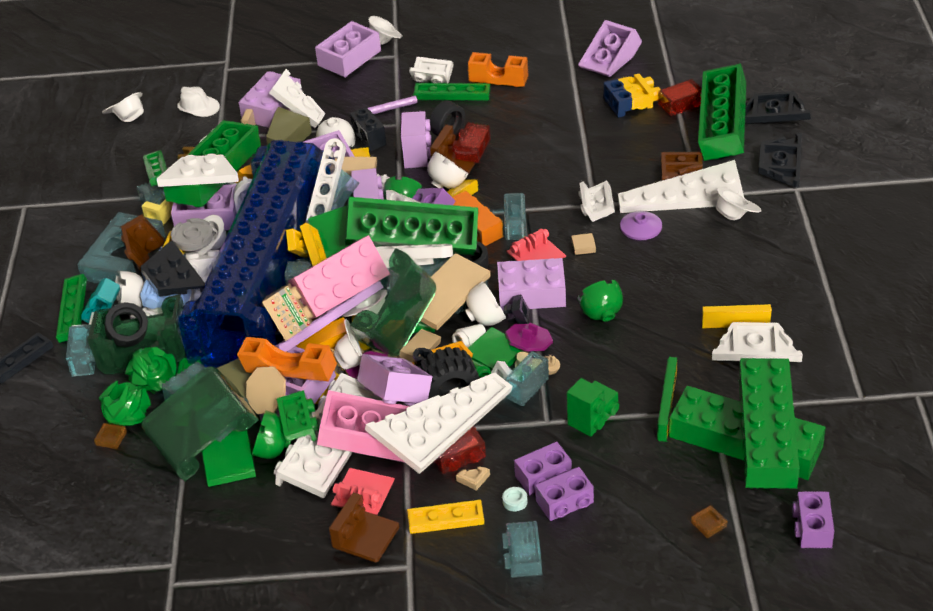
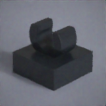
M521 294L513 296L512 304H506L503 310L504 314L510 313L508 314V322L517 321L518 324H528L529 307Z

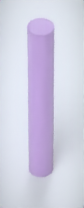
M412 96L369 107L368 109L373 114L415 104L417 103V98Z

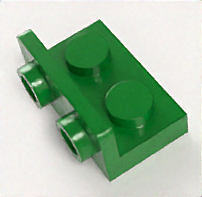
M304 390L277 398L286 441L310 435L313 441L318 440L316 431H319V424L317 418L312 416V412L316 411L312 398L308 399Z

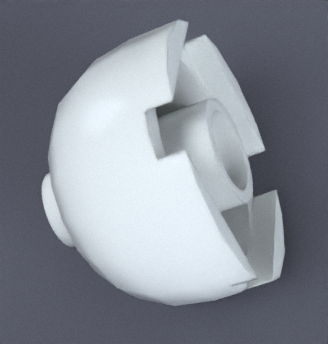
M332 117L319 125L316 137L340 130L348 146H354L355 134L352 126L346 120Z
M437 152L433 154L428 163V174L433 179L432 184L438 188H443V186L449 189L455 188L463 183L468 176L465 170L461 167L459 168L455 163Z
M118 271L119 276L116 275L115 283L120 285V291L116 297L118 303L128 302L142 307L143 303L140 293L144 280L134 272Z
M484 282L479 283L470 290L466 299L468 309L465 312L471 321L476 320L483 326H493L506 319L504 312Z

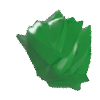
M157 347L140 348L133 353L125 374L129 375L131 384L141 385L142 388L145 387L146 391L155 394L161 389L163 391L169 389L176 380V361L174 355L166 354Z
M115 381L99 397L102 413L109 425L113 423L120 426H131L146 420L145 413H147L146 410L151 405L145 387L142 388L141 385L136 386L129 382L118 385V381Z

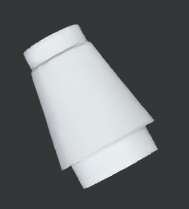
M482 324L457 329L452 336L453 343L462 341L468 348L486 332L485 327Z

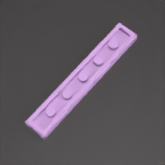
M380 281L374 283L312 321L308 327L290 339L283 340L275 347L285 352L289 351L384 287Z

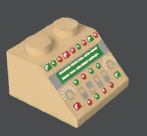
M290 283L269 294L263 300L264 306L285 341L308 327L312 323L311 318L313 317L307 305L303 306L299 300L302 296L297 287H292Z

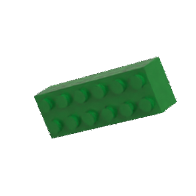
M741 64L703 71L698 143L704 161L744 153L746 79Z
M223 120L188 155L206 156L207 154H223L237 172L261 147L258 126ZM225 183L163 186L166 201L203 207Z
M349 197L345 245H351L369 235L374 246L452 244L453 254L473 255L477 246L478 207Z
M740 358L739 392L746 488L797 489L800 468L789 358Z
M686 386L670 416L669 437L744 460L740 401ZM795 418L800 468L799 478L809 480L823 448L826 427Z

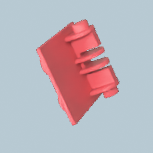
M539 229L535 233L529 234L528 237L525 236L523 239L513 242L510 249L507 250V253L516 261L551 258L563 259L566 257L562 251L547 239L549 236L547 229Z
M349 468L343 482L334 484L333 493L336 495L331 505L343 508L354 492L362 495L366 512L378 515L395 478Z

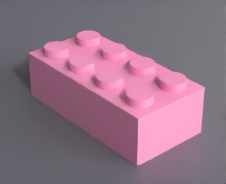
M368 235L288 280V283L292 287H297L302 296L299 300L303 306L307 305L313 314L311 319L385 278L390 273Z
M328 390L317 445L404 462L365 430V426L373 421L377 423L384 420L385 416L392 413L396 415L404 412L410 406L389 404L380 400Z

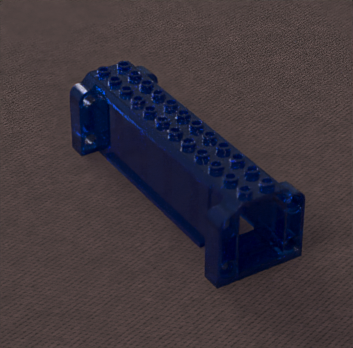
M273 140L267 146L257 148L251 160L252 182L209 273L205 287L196 301L192 300L185 303L178 317L188 364H196V361L200 360L202 367L218 368L239 358L237 353L246 337L267 339L272 345H277L275 337L276 326L264 306L263 300L269 294L289 284L288 280L298 275L303 263V257L288 251L286 230L293 228L302 232L300 226L306 222L324 152L315 144L301 141ZM328 164L325 168V172L328 175L333 174L335 171L334 164ZM324 184L320 188L322 195H326L330 191L328 184ZM337 184L331 211L338 209L341 204L339 184ZM319 204L315 208L316 215L325 211L323 204ZM225 315L241 317L245 332L221 330L220 326Z

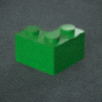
M580 378L567 391L568 425L590 437L597 430L602 429L607 419L611 415L614 416L619 409L618 392L597 381L590 383Z

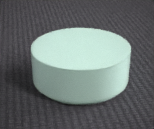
M511 487L504 491L502 495L503 505L507 510L520 511L526 507L527 493L524 489Z

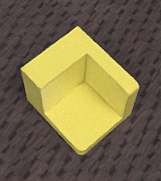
M166 199L161 204L146 201L142 205L144 217L152 224L163 226L172 216L173 202H168Z

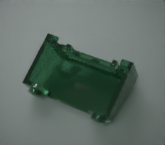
M395 248L390 256L389 267L392 272L399 275V278L380 311L376 314L369 310H362L355 316L350 325L359 342L389 357H396L400 354V350L409 341L437 291L434 279L407 253Z
M181 294L169 296L163 300L161 306L163 313L147 316L148 326L144 339L131 347L118 346L114 340H109L106 336L104 329L105 319L110 308L95 310L87 341L98 369L105 374L126 372L133 353L140 348L157 347L166 354L174 355L176 362L181 361L186 353L184 303ZM118 315L113 321L115 332L123 336L134 335L140 327L137 318L121 321Z
M207 367L143 420L142 428L177 475L184 481H187L198 471L199 463L195 458L197 454L228 428L232 427L236 431H245L259 419L236 386L217 368Z

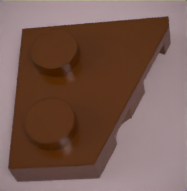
M661 152L662 181L701 170L703 165L702 152Z

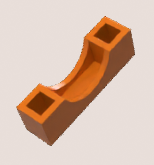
M246 337L237 353L247 373H253L258 367H276L283 377L329 382L337 365L329 345L308 343L304 352L289 353L278 349L267 339Z

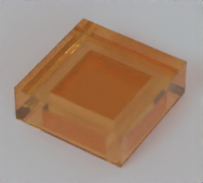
M104 423L94 439L96 446L118 449L127 433L124 426Z
M711 505L691 517V523L707 538L727 527V520Z

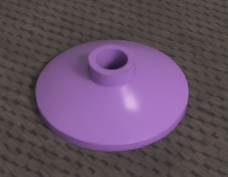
M636 211L622 218L620 229L625 236L631 239L648 240L656 237L661 232L662 222L653 213Z

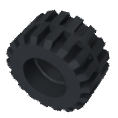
M445 347L444 350L438 349L435 353L428 354V358L423 359L421 365L418 366L433 376L428 399L437 395L440 397L449 394L452 389L457 387L458 389L469 386L472 381L480 379L470 355L465 350H460L457 347L453 349Z

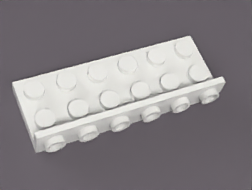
M343 373L340 374L337 380L331 382L328 389L330 391L382 401L381 397L373 395L372 391L366 390L365 386L358 382L357 379ZM327 395L321 397L317 411L312 412V416L317 418L319 428ZM310 435L297 438L295 444H291L288 447L284 461H279L275 467V484L281 486L283 481H286L324 498L352 452L317 445L318 440L313 441Z

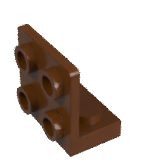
M445 125L430 147L431 157L437 152L469 174L482 154L483 148L455 142L456 136L453 134V126Z
M143 214L121 226L123 234L121 239L126 246L125 254L130 261L134 260L140 272H142L141 266L149 260L148 254L165 243L163 236Z
M353 492L329 528L332 546L338 550L378 562L398 531L399 523L366 512L362 495Z

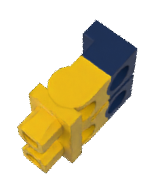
M634 74V77L606 81L603 86V98L618 118L625 116V111L653 108V101L661 100L662 95L659 87L654 88V82L651 77L642 78L640 74Z

